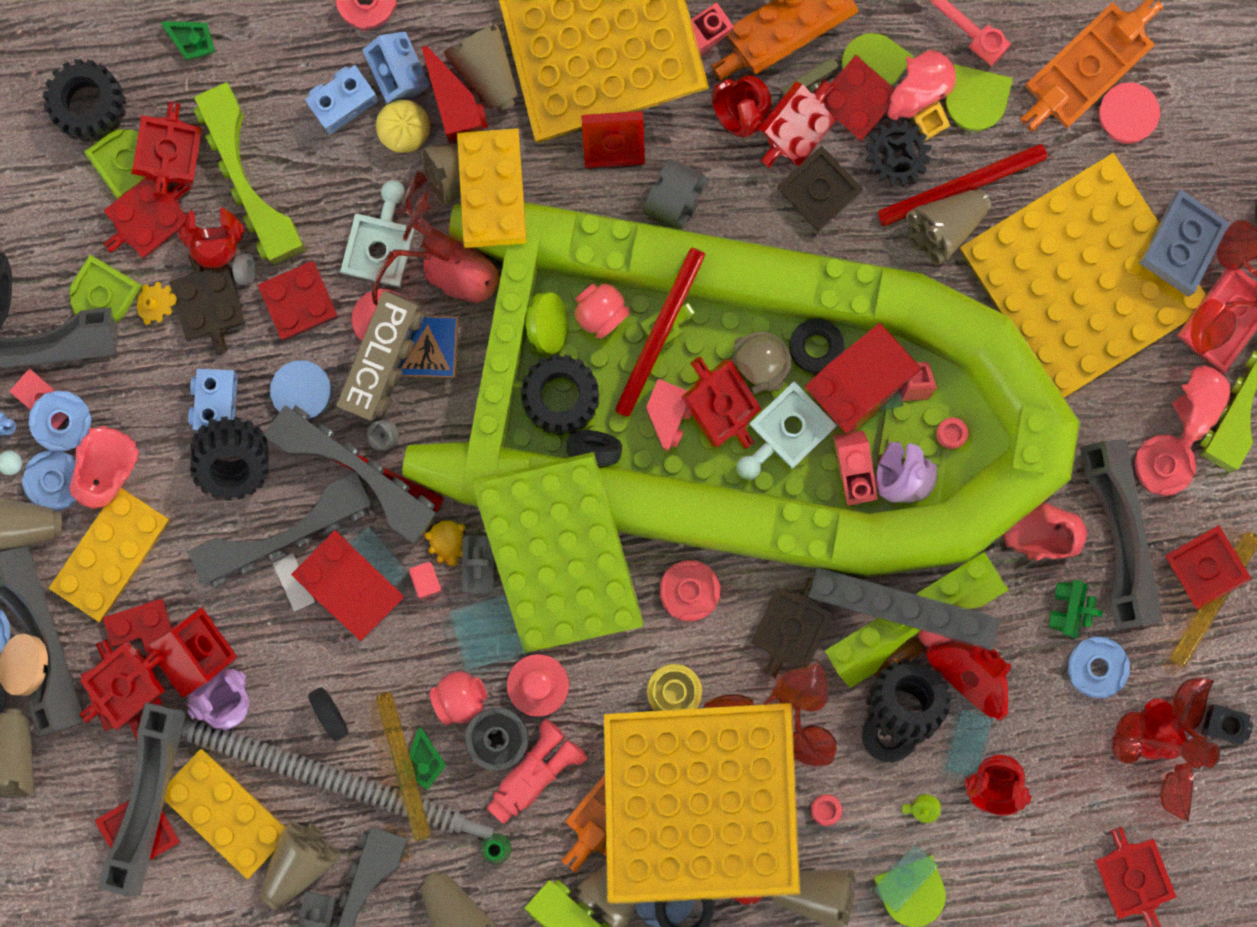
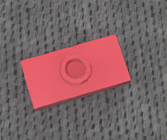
M29 368L9 392L31 410L36 400L45 393L55 391V389ZM62 412L55 413L51 417V424L54 428L60 429L69 417Z

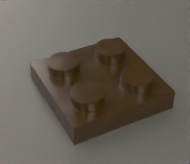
M820 146L777 186L782 195L817 232L863 192V188L823 146Z

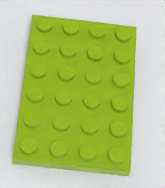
M594 452L473 480L471 485L524 653L643 627V617Z

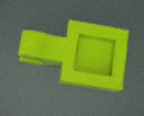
M690 303L681 307L663 347L683 334L679 325L696 316V312ZM660 311L640 323L648 337Z

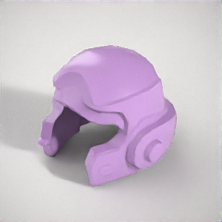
M892 441L884 451L877 467L876 485L878 493L892 503L921 502L925 500L936 486V464L924 458V452L919 446L910 443L907 445L904 465H902L901 459L905 451L900 441L898 443Z
M223 669L209 682L191 692L188 697L189 702L187 703L189 709L187 712L192 719L196 718L198 721L203 720L215 729L227 730L239 725L247 716L250 704L245 690L247 684L244 673L242 671L238 672L236 669Z

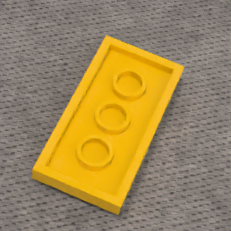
M519 128L457 133L464 248L527 243Z
M120 488L112 499V503L103 507L49 589L102 623L103 617L107 616L171 520L123 488Z
M203 748L186 763L168 784L165 801L247 880L274 853L285 826Z

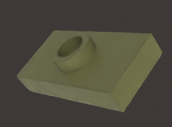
M830 57L782 88L780 98L782 99L796 81L803 84L811 93H814L823 80H827L837 73L838 64L834 58Z

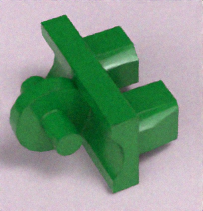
M1075 579L1073 583H1057L1055 599L1069 602L1067 613L1052 611L1049 621L1050 628L1063 632L1069 638L1078 639L1082 615H1084L1082 626L1091 628L1093 617L1102 618L1103 611L1095 609L1096 597L1088 596L1086 607H1084L1088 584Z

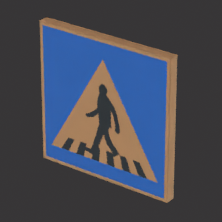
M425 317L421 329L414 330L410 339L415 344L409 358L402 359L399 369L403 370L402 377L456 378L459 317Z

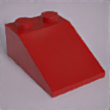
M428 46L421 47L448 143H458L457 133L477 132L488 128L482 103H475L473 94Z
M879 323L822 369L805 388L845 433L856 432L922 368L883 324Z
M336 530L291 574L360 641L405 598Z

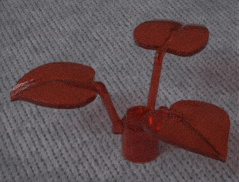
M420 171L416 172L408 186L400 206L398 218L402 219L404 212L411 217L406 225L403 240H408L411 230L414 228L425 235L420 247L426 250L425 252L394 249L389 252L374 278L372 286V301L374 305L378 304L379 282L386 269L398 256L421 257L427 260L434 256L448 262L458 241L436 230L421 218L427 211L431 210L427 192L421 196L414 210H411L412 195L422 184L427 182L425 175Z
M1236 220L1229 226L1217 249L1218 260L1222 267L1235 271L1244 265L1257 278V270L1249 262L1257 258V228L1253 224L1245 220ZM1257 284L1254 288L1256 301L1226 302L1222 305L1220 301L1210 299L1197 309L1192 319L1191 338L1199 354L1203 355L1207 351L1224 345L1232 337L1237 321L1234 312L1229 310L1230 308H1257Z
M816 662L807 667L790 670L782 674L777 681V689H773L772 694L762 705L771 704L776 698L780 704L791 703L792 708H795V730L797 731L793 732L794 758L801 763L812 766L831 764L834 762L837 750L834 736L827 729L820 726L810 725L804 729L801 727V709L815 712L822 709L828 700V683L820 663ZM727 694L708 700L703 707L754 705V702L751 698L744 695Z
M1200 677L1189 679L1179 686L1172 706L1174 716L1180 718L1178 726L1193 737L1192 739L1186 740L1182 746L1143 738L1146 731V721L1144 716L1136 711H1129L1121 717L1112 739L1114 757L1126 764L1134 763L1139 759L1142 744L1181 752L1182 758L1187 763L1176 764L1175 772L1166 774L1161 787L1160 800L1167 812L1185 821H1189L1194 781L1192 768L1201 769L1202 766L1213 768L1220 758L1219 746L1215 743L1207 742V737L1201 736L1193 730L1200 725L1204 717L1208 694L1214 683L1211 679Z

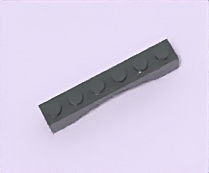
M111 307L80 311L65 324L43 334L20 338L0 337V368H14L31 364L43 365L49 362L76 361L93 357L105 358L116 355L118 333Z
M284 405L263 435L292 456L313 455L326 457L341 462L355 470L377 494L385 511L388 525L417 545L438 516V514L432 511L435 505L422 495L415 499L407 492L410 487L397 477L393 481L387 479L382 475L385 469L372 459L368 463L362 461L357 457L361 451L347 441L343 445L337 443L332 439L335 433L322 423L318 427L312 425L307 421L310 415L297 405L292 410Z
M1126 439L1109 440L1080 447L1086 478L1103 505L1113 537L1115 578L1111 604L1116 629L1161 622L1163 617Z
M355 471L328 484L313 510L297 525L282 534L252 542H233L214 538L187 552L202 585L207 587L212 585L214 589L230 581L229 576L237 572L245 575L258 568L256 563L268 558L269 562L285 556L284 550L296 545L297 549L314 542L313 536L321 532L329 535L334 530H340L342 528L340 523L349 519L356 522L369 516L368 510L374 508V505L359 474Z
M28 546L0 552V599L13 611L26 634L36 636L42 640L48 655V665H44L42 672L46 673L44 681L33 692L29 706L39 738L83 723L82 719L84 717L79 715L83 711V707L78 701L73 685V677L68 670L64 658V650L59 643L54 628V619L49 612L45 600V592L40 585L35 570V561L30 555Z
M820 568L816 570L808 598L822 604L899 623L990 651L993 649L1001 622L988 614Z
M145 703L137 733V764L131 796L120 830L105 859L98 889L124 896L141 895L187 711L159 704Z
M372 826L369 832H363L359 844V849H362L363 853L360 862L354 861L349 874V879H352L353 883L350 892L344 891L339 905V909L344 910L340 922L335 921L332 927H355L356 919L363 903L372 890L387 875L400 867L409 837Z

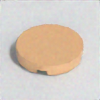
M17 634L4 646L0 655V682L6 692L16 696H29L44 681L46 673L42 672L44 665H48L46 646L40 638L30 634Z

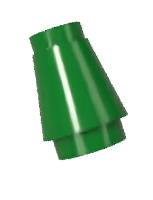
M494 833L491 837L484 839L481 844V854L490 864H502L511 855V843L502 834ZM492 844H497L500 847L501 851L498 856L490 854L489 850Z

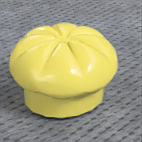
M400 99L388 103L381 109L376 119L378 138L384 146L395 152L408 153L419 149L426 142L430 134L431 125L427 112L419 104L410 100Z
M668 664L656 670L649 679L647 699L654 711L697 709L702 699V685L696 673L690 668L680 664Z

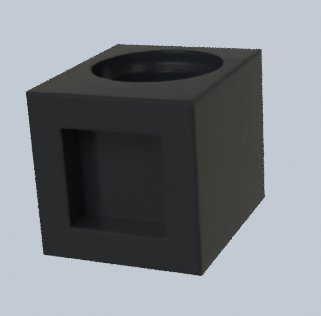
M1215 704L1208 705L1200 735L1234 745H1243L1244 740H1249L1252 732L1253 723L1249 722L1251 715ZM1226 717H1230L1235 723V729L1229 735L1222 729V722Z

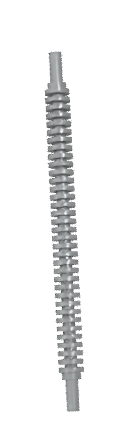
M196 718L194 721L190 719L184 721L181 736L187 738L189 743H192L195 739V745L200 746L202 743L204 748H208L210 745V750L215 751L218 747L217 752L223 754L226 748L225 755L231 756L233 752V758L238 759L241 754L240 760L244 762L249 756L248 763L254 764L256 760V766L261 767L264 762L263 768L267 770L272 764L271 771L277 772L280 767L279 774L284 775L287 770L286 776L290 778L295 772L294 779L299 780L303 775L302 782L307 783L309 778H311L310 785L313 786L318 780L317 787L322 788L324 783H326L325 790L330 791L332 786H334L333 793L336 794L341 788L340 795L345 796L347 791H349L348 798L353 799L354 795L357 794L356 801L359 802L364 796L363 803L368 804L370 799H372L371 806L376 807L377 803L380 802L379 809L382 810L387 804L386 811L392 812L393 807H395L394 814L399 815L400 811L403 810L402 817L407 818L410 812L411 820H415L416 815H418L417 822L422 823L423 819L426 818L425 825L430 826L433 820L434 828H438L439 823L442 824L440 829L442 831H445L446 827L450 826L448 833L451 834L454 831L458 833L464 831L487 839L494 832V828L465 819L466 815L460 814L461 810L456 809L453 815L451 814L453 808L448 806L445 812L444 804H440L439 809H436L438 802L433 801L430 807L428 806L430 800L425 798L422 804L421 796H417L416 800L413 801L415 794L410 793L408 798H406L407 792L402 790L399 796L398 788H394L393 792L390 793L391 786L387 785L385 790H383L384 784L379 782L376 788L375 780H371L370 784L367 785L368 778L363 777L362 782H360L361 776L356 774L353 780L352 772H348L346 777H344L345 770L340 769L337 774L338 768L333 766L331 771H329V764H325L323 769H321L322 762L317 761L314 766L315 760L310 758L308 763H306L307 757L302 756L300 761H298L299 754L294 753L292 758V752L287 750L285 755H283L284 749L279 748L276 753L277 746L271 745L268 750L269 744L264 742L262 747H260L261 741L256 740L253 745L254 738L248 737L245 742L246 736L241 734L238 739V733L233 732L230 737L231 730L227 729L223 733L222 729L217 728L215 731V728H212L210 725L207 729L208 724L202 721L200 725V721Z

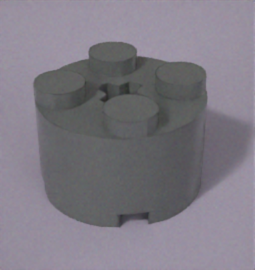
M669 159L658 175L660 178L656 185H653L646 199L643 211L648 216L671 228L683 230L689 216L692 217L700 202L697 200L698 194H702L709 178L678 161Z
M486 709L477 714L467 727L465 734L467 751L472 760L482 768L493 771L509 769L519 763L526 754L529 746L528 728L521 717L508 709ZM500 730L503 732L502 738L506 741L504 745L498 744L494 748L492 746L493 740L489 737L491 733L497 734Z

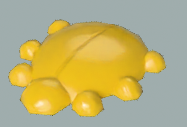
M156 282L151 287L148 284L143 285L142 292L137 300V310L145 325H149L154 320L162 322L164 314H172L173 311L170 307L176 304L177 298L175 294L170 293V286H165L162 289L160 282Z
M443 520L435 524L430 532L425 533L424 537L426 540H429L431 545L428 548V553H436L438 555L436 558L437 563L441 564L446 561L448 566L454 567L459 563L458 557L463 558V531L466 529L463 523L457 524L451 520Z

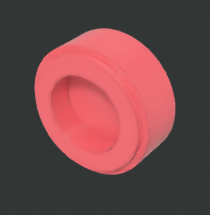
M947 418L936 429L937 441L946 449L959 448L968 438V428L958 418Z
M820 795L811 804V816L820 825H833L842 815L841 803L832 795Z

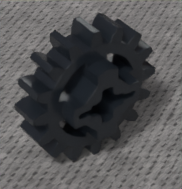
M892 120L889 129L882 124L879 127L880 135L874 132L871 134L870 139L874 143H868L865 150L872 152V154L866 156L865 161L874 164L870 169V173L878 171L880 173L879 182L888 178L890 187H893L895 181H900L901 186L905 187L908 178L913 183H916L918 181L917 172L922 175L926 173L927 169L922 164H930L932 158L925 155V153L930 152L932 146L923 144L928 136L927 134L920 136L917 134L918 125L914 126L911 130L908 128V121L904 120L902 126L898 127L896 121ZM902 135L903 138L892 139L890 136ZM913 142L918 149V158L912 151L911 145ZM879 149L880 152L883 153L885 156L886 162L884 165L881 163L879 158ZM902 149L904 151L903 155L898 159L893 156L894 152ZM905 168L907 170L906 172L901 173L893 172L895 169Z

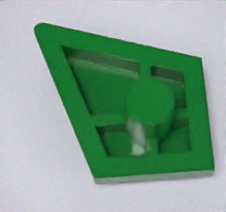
M161 22L186 61L216 53L207 23Z
M420 727L417 730L403 772L428 790L447 765L423 728Z

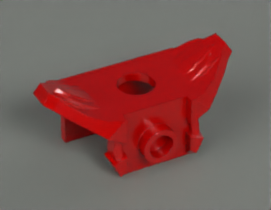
M947 643L930 646L926 651L929 663L936 671L939 670L943 675L942 677L981 712L983 711L988 717L996 718L999 721H1002L1008 715V681L1006 676L1011 670V664L1006 663L995 649L990 651L965 643Z

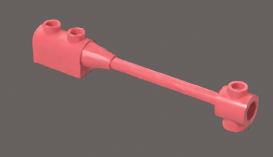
M929 0L974 39L969 48L989 66L993 67L1011 46V43L1000 30L993 28L989 24L981 30L949 1Z

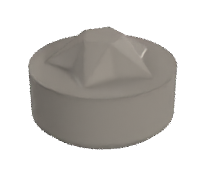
M238 254L234 259L232 272L238 285H250L255 279L256 264L250 254Z
M375 421L368 427L367 440L373 449L386 451L392 449L397 444L399 433L397 427L391 421Z

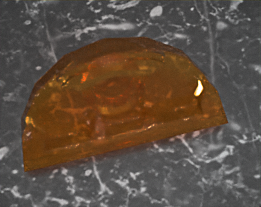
M918 637L903 643L883 662L878 671L873 675L877 679L885 668L887 669L889 664L893 662L898 664L901 659H908L910 661L926 651L928 647L923 645Z

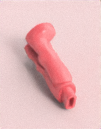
M547 718L539 726L540 738L530 752L526 751L523 760L503 779L497 790L498 792L493 794L494 800L486 807L503 824L513 815L517 817L519 812L528 808L545 787L557 779L556 775L565 767L571 764L581 765L588 759V756L582 749L567 739L546 764L543 761L544 757L566 737Z

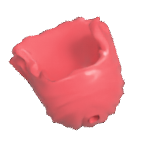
M929 50L913 59L906 56L907 77L902 79L901 83L896 86L890 98L891 104L887 113L890 119L897 120L899 117L910 118L926 106L952 92L956 82V72L952 62L942 52Z
M448 236L440 237L438 241L434 242L433 246L429 247L428 254L423 261V269L426 272L424 275L425 279L437 288H441L446 295L455 299L475 303L485 301L495 293L500 283L498 269L492 261L486 258L485 254L473 248H464L463 243Z
M1206 365L1196 367L1191 371L1190 381H1188L1187 385H1182V389L1186 394L1172 402V406L1179 414V419L1183 422L1184 431L1179 437L1178 442L1181 447H1191L1194 441L1201 440L1209 432L1210 428L1217 423L1229 403L1230 384L1227 378L1216 369Z
M104 425L99 428H90L89 433L81 440V444L76 446V463L71 483L69 484L70 494L74 499L81 503V505L91 509H97L112 503V499L129 478L131 471L134 469V464L138 460L139 450L136 448V442L129 435ZM95 479L99 480L98 485L94 483Z
M1043 502L1005 532L1002 538L1005 540L1006 547H1012L1017 552L1024 553L1028 560L1034 559L1039 561L1043 558L1075 557L1082 551L1087 538V529L1082 518L1077 514Z

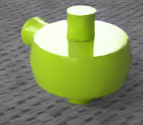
M921 794L915 798L912 804H902V813H913L917 820L930 823L939 817L941 804L935 796Z

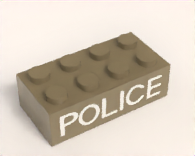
M391 291L382 292L336 407L370 421L378 419L379 416H385L392 400L387 397L391 388L397 387L403 370L399 369L402 359L409 358L415 344L414 341L410 340L414 330L421 329L425 320L426 313L422 312L424 305Z

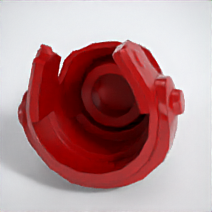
M746 75L735 82L731 79L723 80L722 83L714 87L711 95L717 119L734 136L747 138L755 134L771 110L772 97L764 82L754 76Z
M224 207L220 208L222 227H196L195 214L191 210L187 214L184 224L181 225V230L178 231L179 240H182L183 245L187 246L191 258L200 266L218 268L228 264L235 256L237 244L242 240V234L245 233L244 224H241L240 220L236 219Z
M1162 698L1151 699L1145 704L1143 711L1129 719L1126 726L1127 740L1131 748L1140 757L1150 760L1162 758L1175 759L1185 753L1188 746L1185 731L1177 713L1166 700Z
M996 754L984 759L977 771L971 773L964 783L966 796L973 806L993 815H1014L1018 811H1022L1026 804H1030L1032 797L1029 794V788L1025 785L1023 767L1016 759L1007 755Z

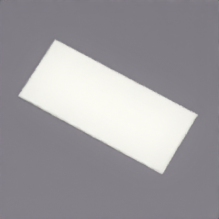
M294 554L272 563L294 612L315 602L313 596L291 575L299 567Z

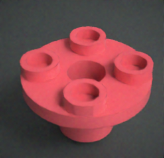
M535 654L524 657L513 666L507 680V691L511 702L521 712L530 716H546L558 710L565 702L569 691V680L565 669L558 661L546 655Z

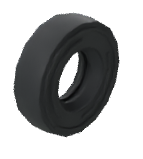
M811 319L798 325L792 333L789 343L790 355L795 365L804 372L818 374L830 362L842 354L845 348L843 336L839 329L831 322L822 319ZM811 336H822L828 342L829 349L824 356L815 358L806 352L805 342Z
M579 430L570 433L568 436L566 452L570 457L594 452L598 466H607L619 461L622 453V444L619 439L607 433Z
M323 687L310 692L308 698L311 706L329 737L335 742L346 737L349 734L348 728L328 692Z
M867 717L862 728V740L865 749L872 757L881 762L894 763L904 760L912 753L916 746L915 741L911 745H904L903 740H900L893 747L882 745L878 739L880 727L874 728L871 724L874 717Z

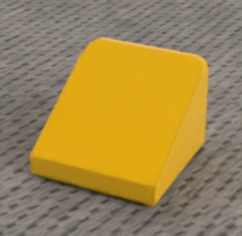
M939 100L910 117L914 126H919V134H927L926 140L951 126Z

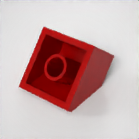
M203 607L197 609L146 647L150 654L155 649L162 652L159 655L163 654L164 660L159 662L158 665L182 698L209 682L238 657Z

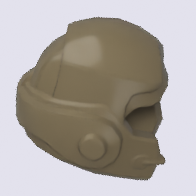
M764 331L754 332L745 337L740 336L734 341L733 351L735 353L731 360L749 381L756 384L749 388L751 393L757 394L765 390L769 392L779 391L784 386L783 382L787 378L792 365L790 352L784 342L772 333Z

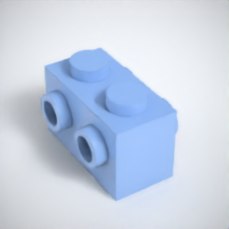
M406 32L379 35L362 49L387 104L400 99L412 100L430 86Z
M355 65L350 69L344 67L333 76L334 80L325 86L323 84L317 85L308 93L309 97L305 99L308 107L328 135H331L379 102L375 92Z
M197 369L196 377L192 376L190 391L191 395H195L194 407L189 408L188 422L189 425H193V430L198 433V428L202 425L208 426L209 417L214 414L213 419L216 421H221V417L228 416V420H234L236 416L238 374L234 370ZM216 384V387L211 390L212 385Z

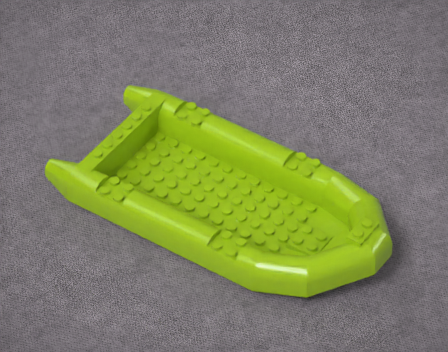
M524 201L527 243L472 247L502 262L503 268L470 441L408 445L402 475L405 478L461 504L478 507L471 485L473 480L570 458L566 452V443L570 434L556 435V433L552 432L549 434L540 427L537 428L524 410L521 388L523 387L522 381L524 376H527L529 373V368L532 365L536 366L540 359L544 357L545 359L551 358V355L558 354L561 357H564V354L571 355V358L575 360L577 358L580 359L586 367L592 370L599 389V405L596 408L595 416L587 422V426L576 431L593 430L607 433L619 439L622 444L621 457L617 463L598 466L618 533L869 578L960 565L973 559L1071 480L1080 421L1010 317L922 273ZM454 204L450 218L449 236L464 244L461 204ZM691 247L697 248L705 253V258L682 304L684 306L690 303L696 312V316L679 325L683 334L662 347L629 417L620 415L615 411L616 405L648 339L640 323L662 309ZM592 283L596 287L603 283L610 284L618 289L625 300L624 306L629 307L630 312L619 325L602 339L596 338L595 333L585 331L578 324L574 316V309L578 305L575 298ZM540 292L556 293L563 300L567 311L568 328L566 339L561 349L554 354L537 353L535 344L530 343L527 337L525 326L528 307L533 306L535 302L532 300L533 297ZM822 319L831 322L839 329L843 336L845 351L877 324L882 323L916 362H929L937 388L928 400L901 401L897 392L857 431L864 430L869 441L875 484L877 467L884 451L890 442L898 443L900 441L905 451L901 459L902 465L905 462L907 445L910 443L919 446L924 452V458L936 464V486L932 493L921 502L892 503L878 493L876 485L878 500L847 506L833 436L846 433L805 388L817 374L804 372L795 365L792 358L790 372L783 382L784 386L779 391L769 392L765 390L753 394L762 410L751 418L746 426L747 432L752 440H754V444L747 449L742 448L736 436L729 437L719 447L712 446L691 414L689 420L683 418L679 427L684 432L678 447L671 446L669 453L661 448L647 414L646 406L658 379L688 391L699 379L690 363L694 359L702 357L709 371L713 370L725 359H732L735 353L733 351L734 341L740 336L745 337L748 334L760 331L772 333L782 340L789 350L791 335L798 325L807 320ZM811 336L805 342V350L811 357L819 358L828 352V342L822 336ZM735 365L748 388L755 386L756 384L749 381L739 370L738 366ZM566 378L551 380L542 391L543 403L549 410L554 412L570 410L575 406L579 397V391L575 383ZM795 382L837 427L793 469L774 452L761 464L760 474L755 479H742L736 471L737 462L744 456H753L766 443L749 424L786 388ZM790 417L785 420L784 427L788 433L796 434L801 431L802 423L798 418ZM952 417L958 418L966 424L968 438L959 448L946 449L937 441L936 429L943 420Z

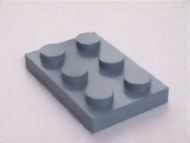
M1180 189L1174 194L1139 264L1189 297L1195 293L1230 223Z

